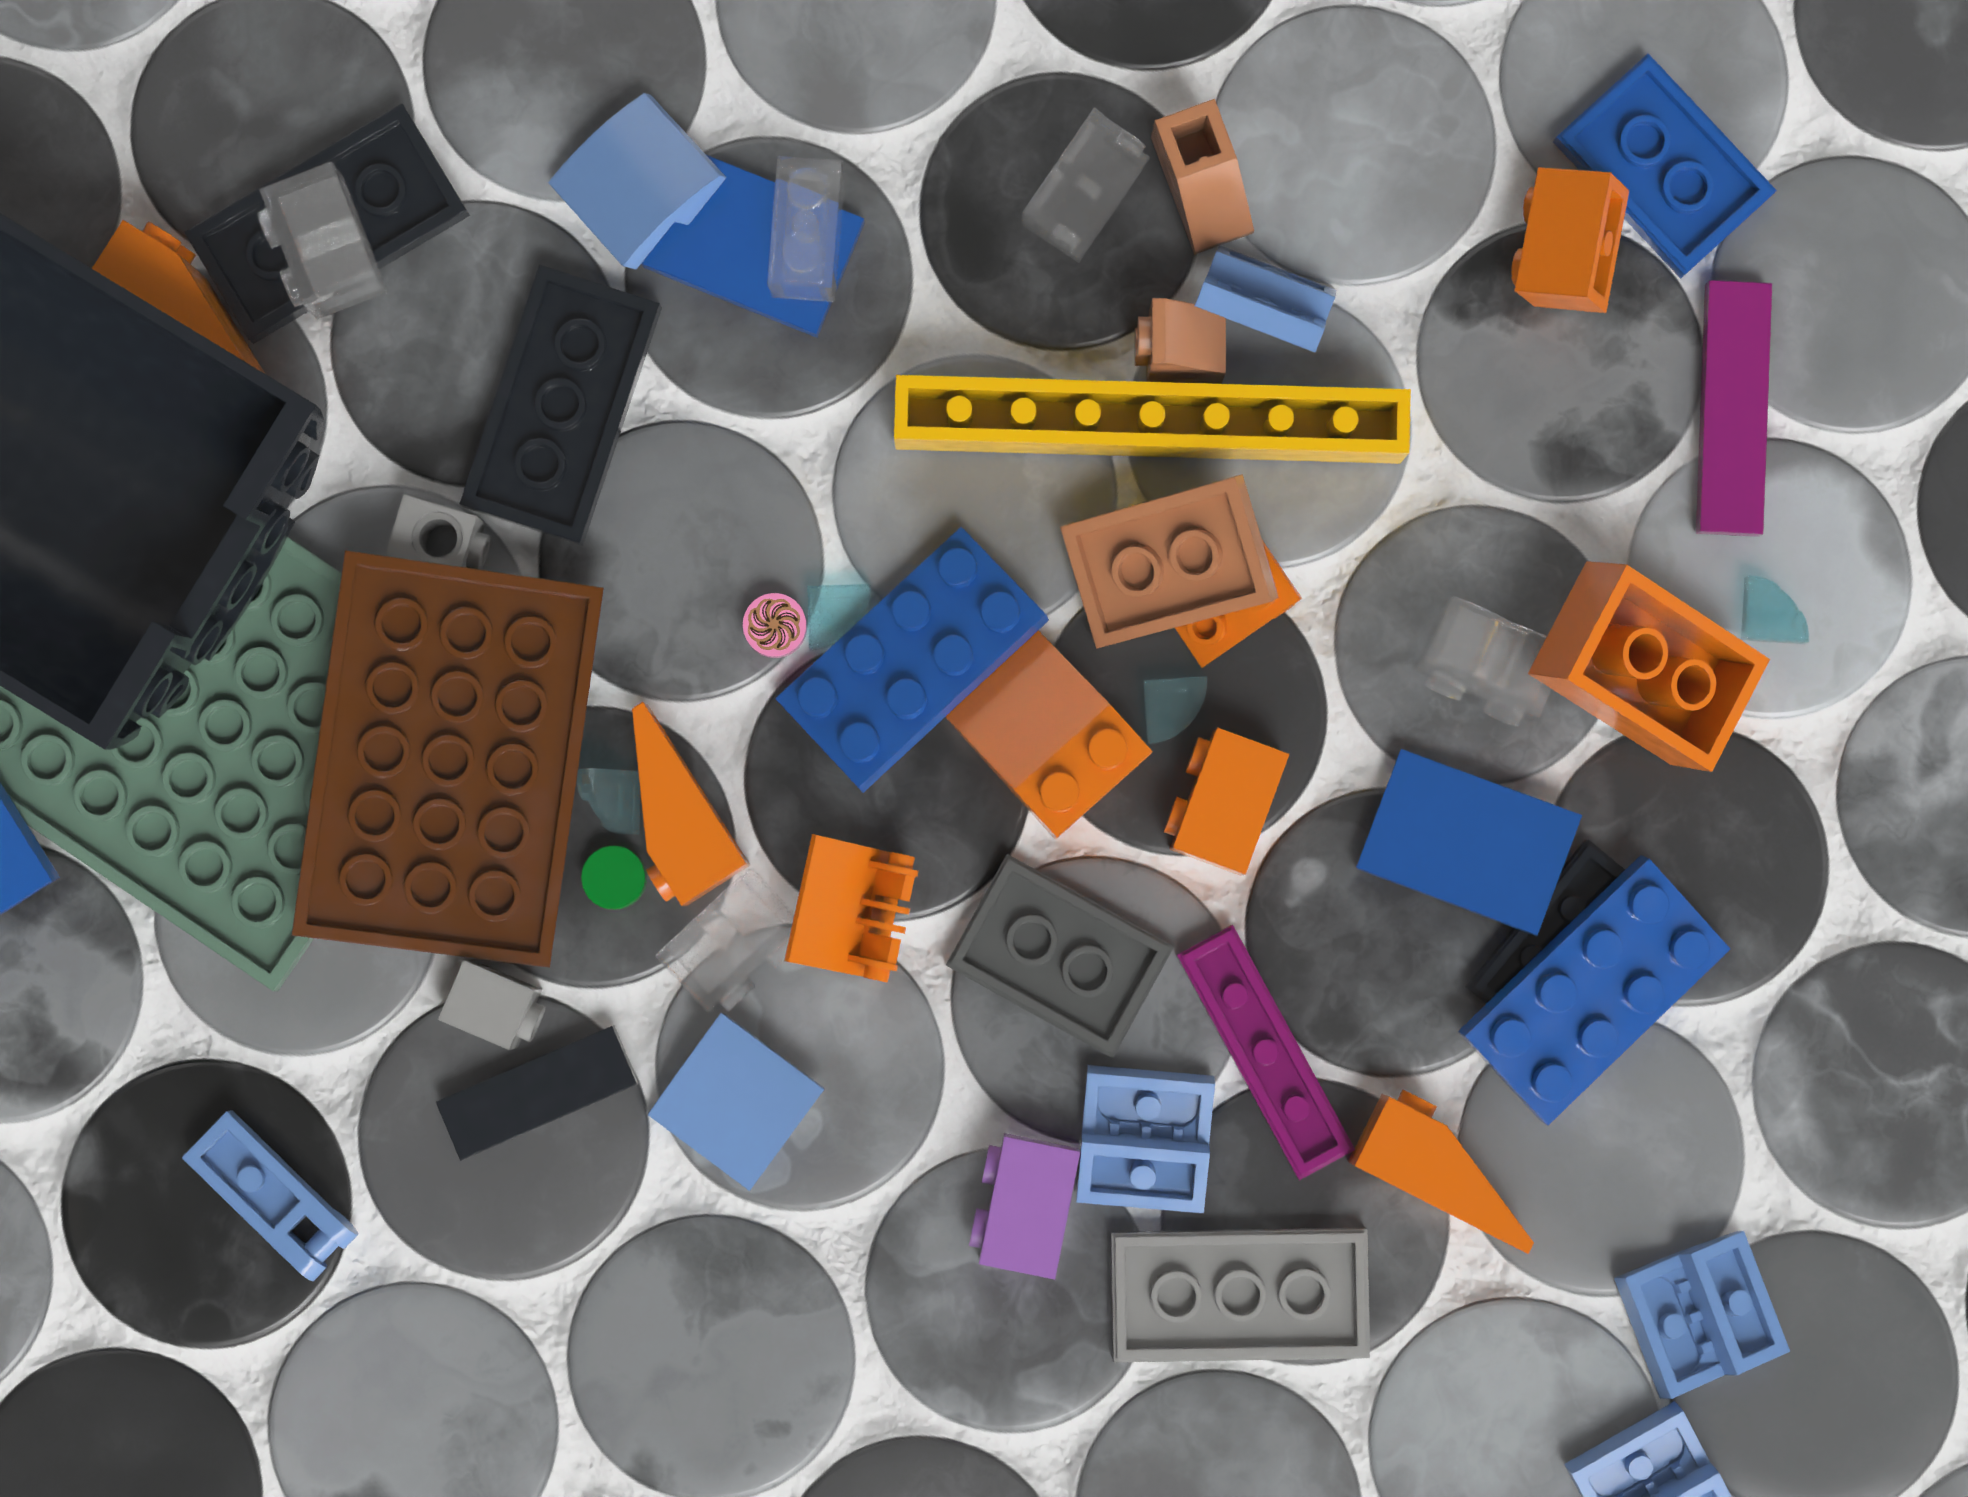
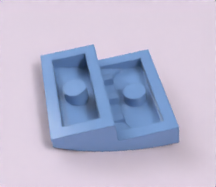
M643 93L598 128L568 158L548 183L622 266L637 269L672 224L677 222L689 225L727 177L651 95Z
M1220 245L1195 306L1316 352L1325 330L1327 317L1336 297V290Z
M722 1012L648 1113V1116L750 1191L825 1088Z
M1087 1065L1076 1202L1204 1213L1210 1158L1209 1140L1215 1092L1214 1076Z
M1736 1231L1695 1245L1614 1278L1660 1399H1673L1724 1375L1742 1374L1790 1352L1744 1231Z
M1675 1401L1564 1464L1581 1497H1732L1720 1473L1710 1463L1684 1411Z

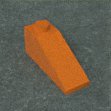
M641 702L632 708L646 850L654 862V865L646 869V872L666 902L676 897L681 906H688L749 867L750 863L651 708L646 703Z
M1403 1089L1397 1100L1381 1094L1348 1162L1529 1254L1534 1244L1533 1240L1448 1126L1432 1118L1437 1106Z

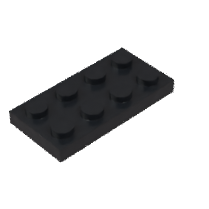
M402 103L184 233L247 339L254 344L469 217L470 214Z
M539 264L459 503L462 507L583 546L662 310L660 303Z

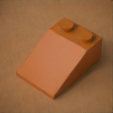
M122 220L92 269L264 373L208 279L191 265L196 255L182 246V242L149 221L141 231Z
M1039 630L945 717L1055 840L1153 752L1110 703Z

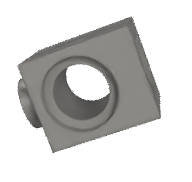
M403 494L385 556L482 570L488 555L491 537L490 535L483 534L486 523L478 516ZM439 526H453L457 533L455 548L446 556L432 557L427 549V540L430 533Z
M463 960L438 1020L511 1050L518 1048L521 1039L528 1042L532 1041L546 1007L537 1003L542 989L477 961Z

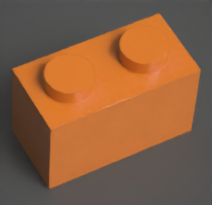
M1538 167L1535 186L1528 189L1524 199L1523 216L1527 228L1523 248H1519L1516 251L1512 262L1511 273L1512 281L1515 285L1514 291L1534 307L1606 313L1629 189L1611 172Z
M1218 727L1212 732L1210 740L1198 737L1185 772L1196 776L1189 798L1185 800L1176 797L1164 828V833L1174 836L1169 850L1240 876L1246 875L1289 754Z

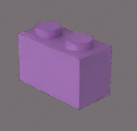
M1007 1133L1003 1135L1001 1147L989 1145L981 1182L993 1185L989 1210L976 1208L969 1246L981 1248L979 1255L980 1265L1055 1280L1080 1157L1079 1148Z

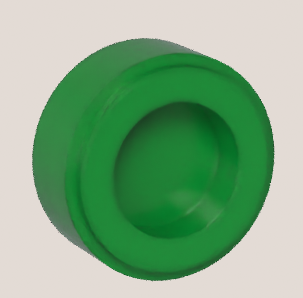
M606 846L595 851L586 860L582 869L581 881L584 892L593 903L605 909L618 910L627 908L640 899L646 888L647 872L643 861L633 851L620 846Z

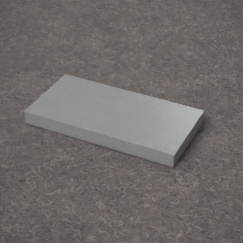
M1365 1227L1111 1232L1114 1363L1370 1358L1368 1235Z

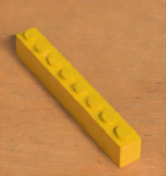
M896 375L894 442L896 450L1400 464L1409 454L1411 389Z

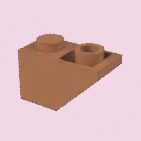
M1215 99L1154 120L1151 140L1194 255L1253 234L1254 227L1238 160Z
M1152 298L1148 317H1138L1137 328H1135V366H1146V382L1222 384L1226 375V318L1198 308L1192 303L1167 298Z

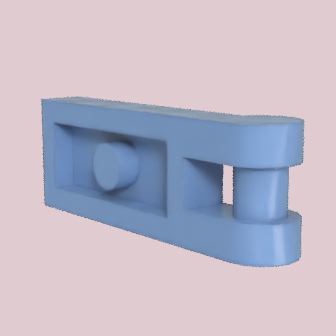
M233 1110L226 1111L182 1157L283 1258L310 1281H314L327 1268L325 1260L338 1246L345 1249L359 1234L348 1219L333 1209ZM306 1216L319 1228L307 1243L301 1241L292 1232Z

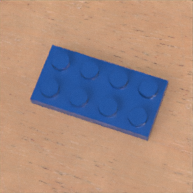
M960 527L775 699L864 793L1042 628L1049 619L1046 613Z
M1640 855L1458 1032L1533 1114L1548 1126L1705 975L1730 948L1650 858Z

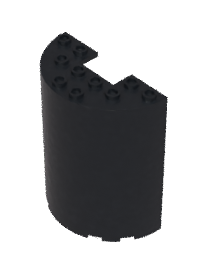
M1 213L0 686L102 749L111 750L125 745L139 735L142 726L136 722L141 717L146 718L153 714L160 718L186 691L189 678L184 672L191 664L197 665L204 658L210 661L244 614L273 566L295 523L290 518V510L287 509L292 497L299 499L310 488L320 455L310 450L311 438L317 441L324 433V419L321 409L316 404Z

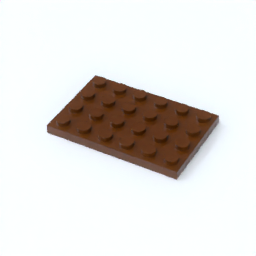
M345 550L292 936L550 968L603 587Z

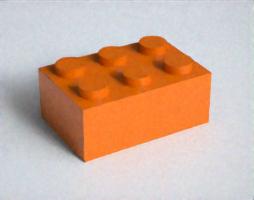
M1586 561L1528 674L1668 764L1712 772L1770 659L1629 565Z

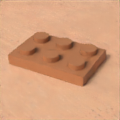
M1243 474L1060 527L1096 649L1272 602L1279 598Z

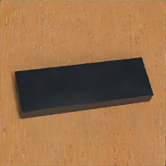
M1584 840L1563 866L1538 936L1513 928L1465 987L1487 1004L1625 869L1590 840Z
M615 1025L436 1101V1104L461 1161L639 1084Z

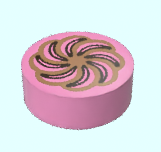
M770 593L758 597L749 605L743 618V632L746 640L756 652L770 658H782L794 653L802 645L807 633V620L802 608L794 599L784 594Z

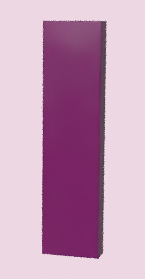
M1709 280L1705 284L1696 534L1759 537L1764 533L1772 283Z
M1230 925L1178 953L1176 957L1297 1179L1301 1180L1354 1151L1353 1144L1234 926Z

